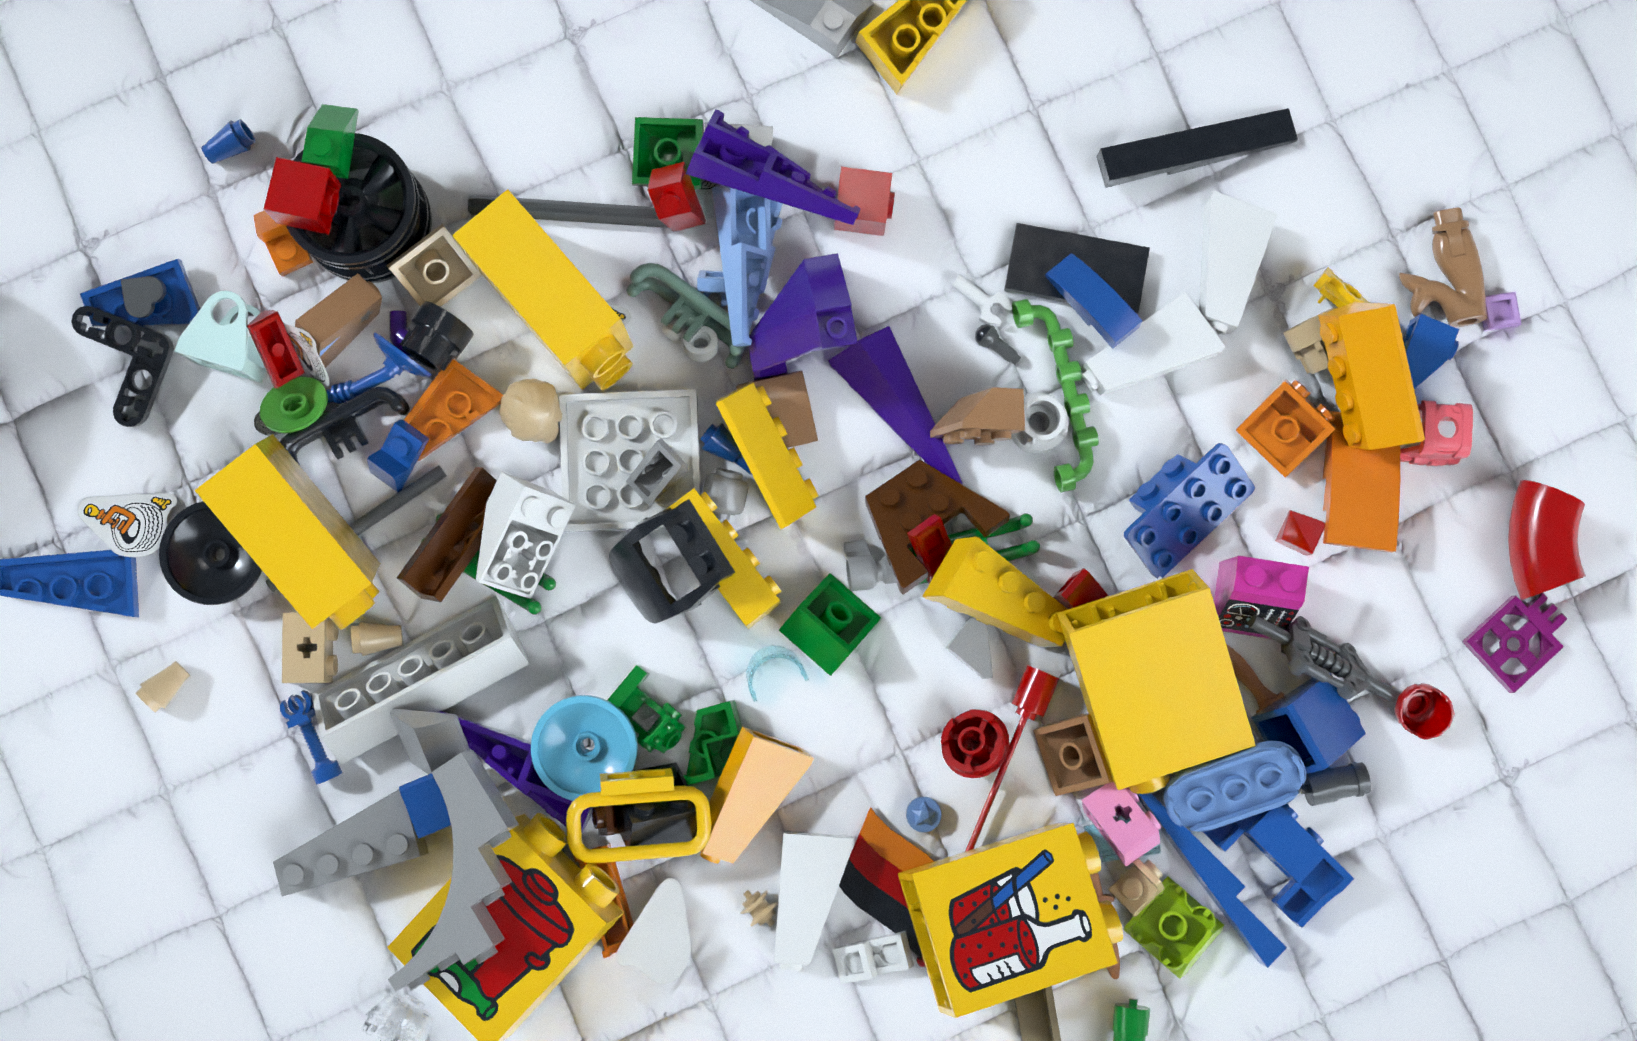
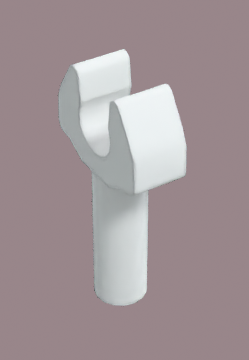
M959 275L952 284V286L980 307L981 315L979 321L983 324L995 327L1000 326L1001 320L990 311L992 306H999L1007 313H1010L1012 310L1008 297L1001 291L996 295H986L962 275Z

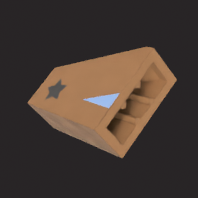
M356 274L295 320V327L305 330L315 340L317 353L325 368L380 313L381 293L372 282H366L359 274Z

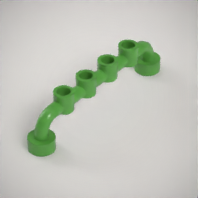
M1028 299L1014 301L1012 303V314L1017 328L1032 326L1034 318H1039L1045 323L1048 331L1047 341L1054 355L1056 377L1062 386L1064 407L1068 417H1070L1073 429V443L1080 456V463L1074 469L1069 463L1054 466V479L1060 493L1075 490L1076 482L1084 479L1091 472L1094 463L1092 447L1099 445V438L1096 428L1094 426L1086 427L1083 414L1090 413L1088 396L1086 393H1077L1075 381L1082 379L1080 364L1077 360L1069 362L1066 349L1073 347V336L1069 328L1061 329L1056 314L1049 308L1042 305H1031Z

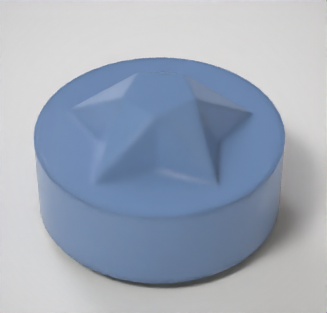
M924 796L917 797L908 804L906 819L914 830L929 832L934 830L940 823L941 810L933 799Z

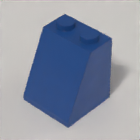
M1311 678L1251 717L1264 741L1283 742L1293 747L1299 753L1305 765L1306 774L1325 770L1366 734L1358 714L1352 710L1347 700L1338 694L1337 687L1328 682L1322 683L1314 678Z

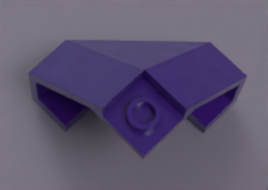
M838 253L803 259L749 334V338L752 339V343L748 347L754 381L788 373L786 361L807 353L858 344L851 308L852 304Z

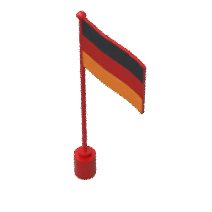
M1027 665L1011 703L1018 706L1015 713L1021 715V718L1009 744L1006 759L999 768L965 852L975 847L1027 720L1035 721L1037 715L1044 717L1059 678ZM870 807L848 859L839 887L857 907L894 933L906 931L910 949L918 956L916 959L917 964L920 967H926L898 873L934 862V860L927 853L889 828Z

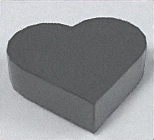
M146 276L121 279L126 311L133 317H149L155 309V303L162 301L166 295L165 284L156 277Z

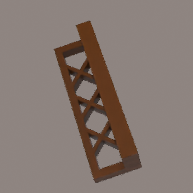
M475 467L396 577L421 599L441 603L481 546L486 503L497 482L483 467Z

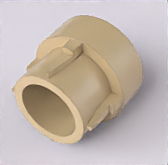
M1336 306V307H1333V308H1331V309H1329V310H1327V311H1324V312H1322V313H1320V314H1323V313H1325V312L1334 310V309H1336V308H1338V307H1337V306ZM1318 315L1283 332L1297 360L1300 359L1307 374H1314L1328 368V355L1325 343L1320 336L1321 325Z

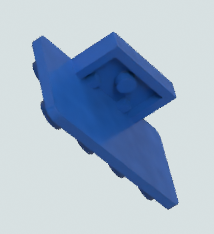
M1223 443L1216 444L1197 463L1177 454L1174 458L1168 460L1162 469L1148 482L1142 484L1129 499L1132 506L1141 512L1142 515L1124 531V538L1151 575L1157 579L1159 576L1163 578L1254 492L1255 486L1230 448Z

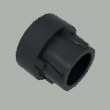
M424 301L407 327L409 331L400 345H402L403 350L419 363L433 371L441 372V370H446L454 358H458L474 336V333L464 322L444 308L432 302Z

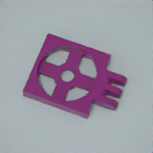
M1544 593L1537 595L1527 605L1516 595L1509 597L1462 641L1509 693H1515L1564 647L1552 633L1567 620V617L1560 613L1552 620L1549 619L1558 608L1553 603L1547 605L1543 610L1539 608L1548 599ZM1505 615H1516L1526 619L1527 622L1518 630L1511 631L1501 619ZM1489 630L1500 640L1499 648L1490 656L1483 650V636ZM1536 633L1540 640L1538 658L1529 650V640ZM1512 637L1516 638L1520 644L1516 651H1511L1507 646L1508 640ZM1510 658H1517L1527 670L1519 674H1506L1500 667Z

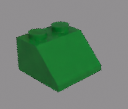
M829 573L794 610L779 631L831 676L880 621L881 617L835 576Z

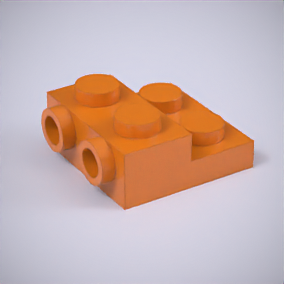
M1285 379L1236 428V431L1285 478L1336 429V426L1332 423L1336 418L1335 415L1322 403L1315 407L1307 399L1311 393L1296 379L1292 383Z

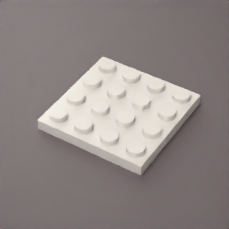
M697 389L559 395V406L563 414L560 421L562 497L576 505L563 532L632 530L643 519L667 509L693 488L701 495ZM662 438L686 463L689 470L649 506L630 487L626 480L653 445ZM662 525L657 529H664L665 527Z

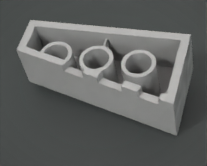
M398 789L275 860L273 864L281 896L283 897L414 859L429 852L425 837L418 839Z

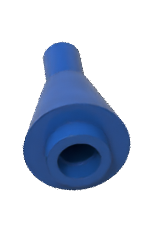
M721 422L716 427L712 423L700 438L704 442L701 449L731 463L735 462L752 475L733 436L725 425Z

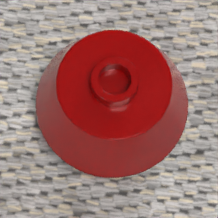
M971 709L955 718H951L944 727L941 736L943 758L953 772L966 778H981L995 772L1004 763L1009 750V734L1005 724L995 714L977 709Z

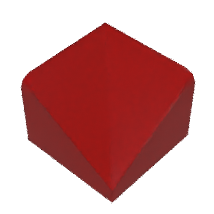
M1289 510L1275 541L1305 556L1311 555L1324 531L1325 523Z

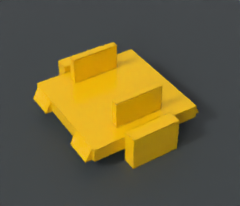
M1329 267L1313 285L1322 294L1317 301L1319 304L1325 298L1329 299L1338 308L1353 302L1370 303L1356 288L1343 282V280L1336 276Z

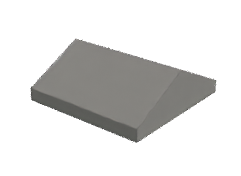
M395 708L390 712L410 762L427 774H430L459 753L470 751L456 714Z

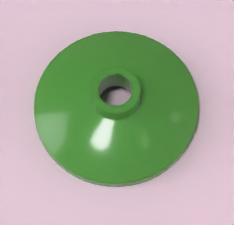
M297 377L279 388L273 387L261 403V420L267 428L278 433H291L302 430L313 424L323 414L328 403L327 391L321 382L311 377Z

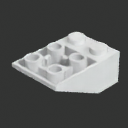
M501 472L486 503L476 581L531 599L576 505L552 490Z

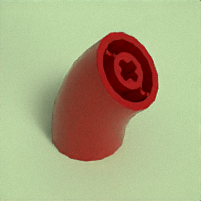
M1520 480L1509 520L1508 544L1510 564L1521 600L1586 577L1578 547L1579 525L1585 503L1562 490L1529 480Z

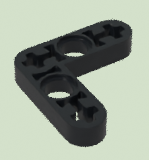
M83 306L78 308L73 313L71 320L72 327L76 333L133 356L114 403L113 416L117 423L125 427L142 425L149 417L173 355V342L167 335L98 307ZM94 313L93 320L108 325L105 330L95 327H89L86 330L87 324L82 322L83 317L91 316ZM120 325H126L132 333L131 340L124 345L119 344L114 337V332ZM140 339L147 342H156L159 339V346L164 348L163 353H156L153 357L152 349L138 345ZM140 370H146L152 376V384L145 390L138 388L135 384V375ZM129 391L137 395H146L145 401L143 399L136 400L134 410L139 412L138 417H131L128 420V413L124 412L123 409L124 406H131L135 399V396L128 395Z

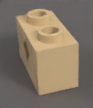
M283 613L282 683H333V676H336L338 672L337 655H333V641L338 639L339 628L330 617L326 618L314 629H311L299 613ZM317 644V651L306 652V645Z

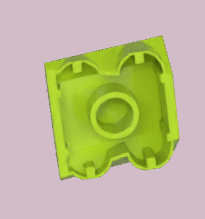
M1167 876L1162 882L1165 889L1136 917L1133 916L1123 930L1181 979L1221 933L1225 925L1209 909L1203 907L1185 889Z

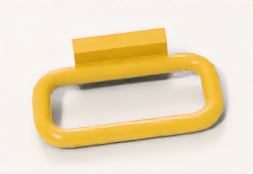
M671 768L600 774L601 792L580 795L572 801L567 810L566 828L569 849L577 859L585 863L595 864L689 856L697 854L704 849L711 836V811L708 798L702 791L693 786H674ZM690 800L696 807L697 835L691 841L589 849L582 842L581 814L583 810L589 807Z

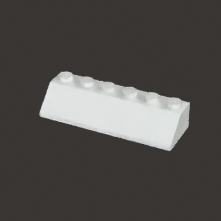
M497 596L311 694L320 738L341 764L362 755L364 752L398 735L390 715L393 708L439 713L529 665L523 645Z

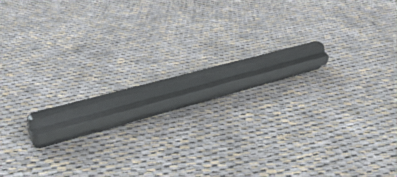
M469 196L468 212L471 215H477L497 197ZM516 198L533 219L667 228L658 219L654 207Z

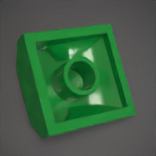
M635 117L632 185L648 187L653 169L685 162L688 169L694 151L704 134L703 119ZM689 175L694 189H701L703 179Z

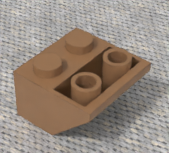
M992 387L960 398L930 430V438H943L944 444H962L964 439L974 440V445L980 446L993 445L995 441L1011 440L1012 434L1025 431L1024 389Z

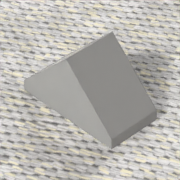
M660 438L626 482L650 506L689 469L686 463Z
M971 616L945 649L982 679L993 678L988 628L986 624L977 621L976 618Z

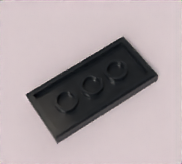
M1016 223L1004 291L1067 302L1046 278L1045 274L1072 253L1109 284L1138 314L1150 247Z

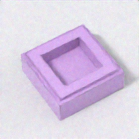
M1516 292L1485 296L1487 319L1482 321L1484 332L1514 328L1522 325Z

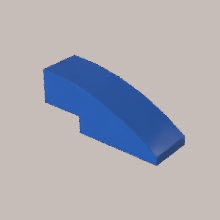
M1072 253L1045 274L1046 278L1088 327L1092 325L1112 349L1135 332L1143 322L1109 284Z

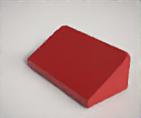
M265 310L247 325L274 388H279L305 373L278 311Z

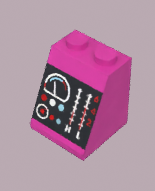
M1239 555L1219 562L1214 604L1222 631L1271 639L1248 627V622L1253 615H1257L1286 631L1305 602L1309 567Z

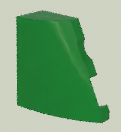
M735 700L696 711L695 731L690 742L688 752L690 757L687 772L684 775L688 785L721 776L742 728Z

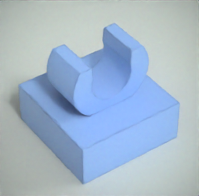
M700 270L697 277V290L704 291L703 295L707 298L712 293H718L722 299L721 306L725 307L727 305L723 271Z

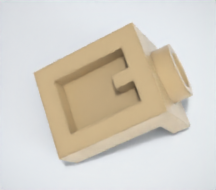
M1139 858L1132 862L1133 866L1108 889L1134 917L1165 889L1159 879L1163 874L1149 859L1145 863Z

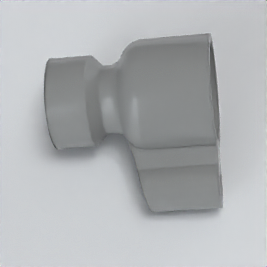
M865 540L844 542L847 580L850 591L873 589L879 581H883L885 584L897 583L887 556L882 557L879 561L874 560Z

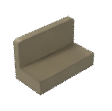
M1052 986L1014 998L1021 1041H1061Z

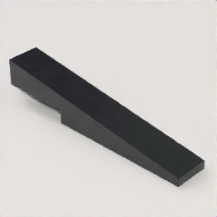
M1287 108L1100 148L1096 158L1104 186L1108 188L1166 172L1167 175L1295 143L1298 137L1290 110Z

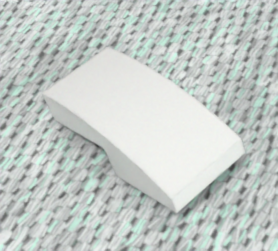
M906 931L832 949L841 984L872 979L877 975L908 970L914 967Z

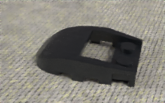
M690 499L682 502L674 509L669 507L649 518L646 517L609 552L611 567L620 584L641 615L647 621L654 624L691 611L702 605L701 602L720 588L718 584L720 581L735 573ZM662 525L668 531L701 586L677 601L668 593L661 582L658 570L649 563L639 540Z

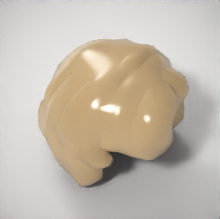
M534 378L522 379L510 384L501 398L499 414L513 437L521 441L544 442L546 444L556 439L559 433L558 422L562 420L563 414L560 410L556 389L552 384Z

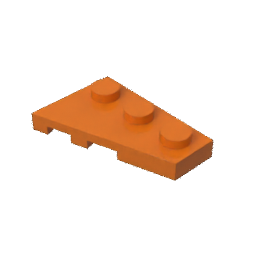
M453 359L445 371L441 370L404 419V421L429 438L418 461H421L499 406L503 394Z

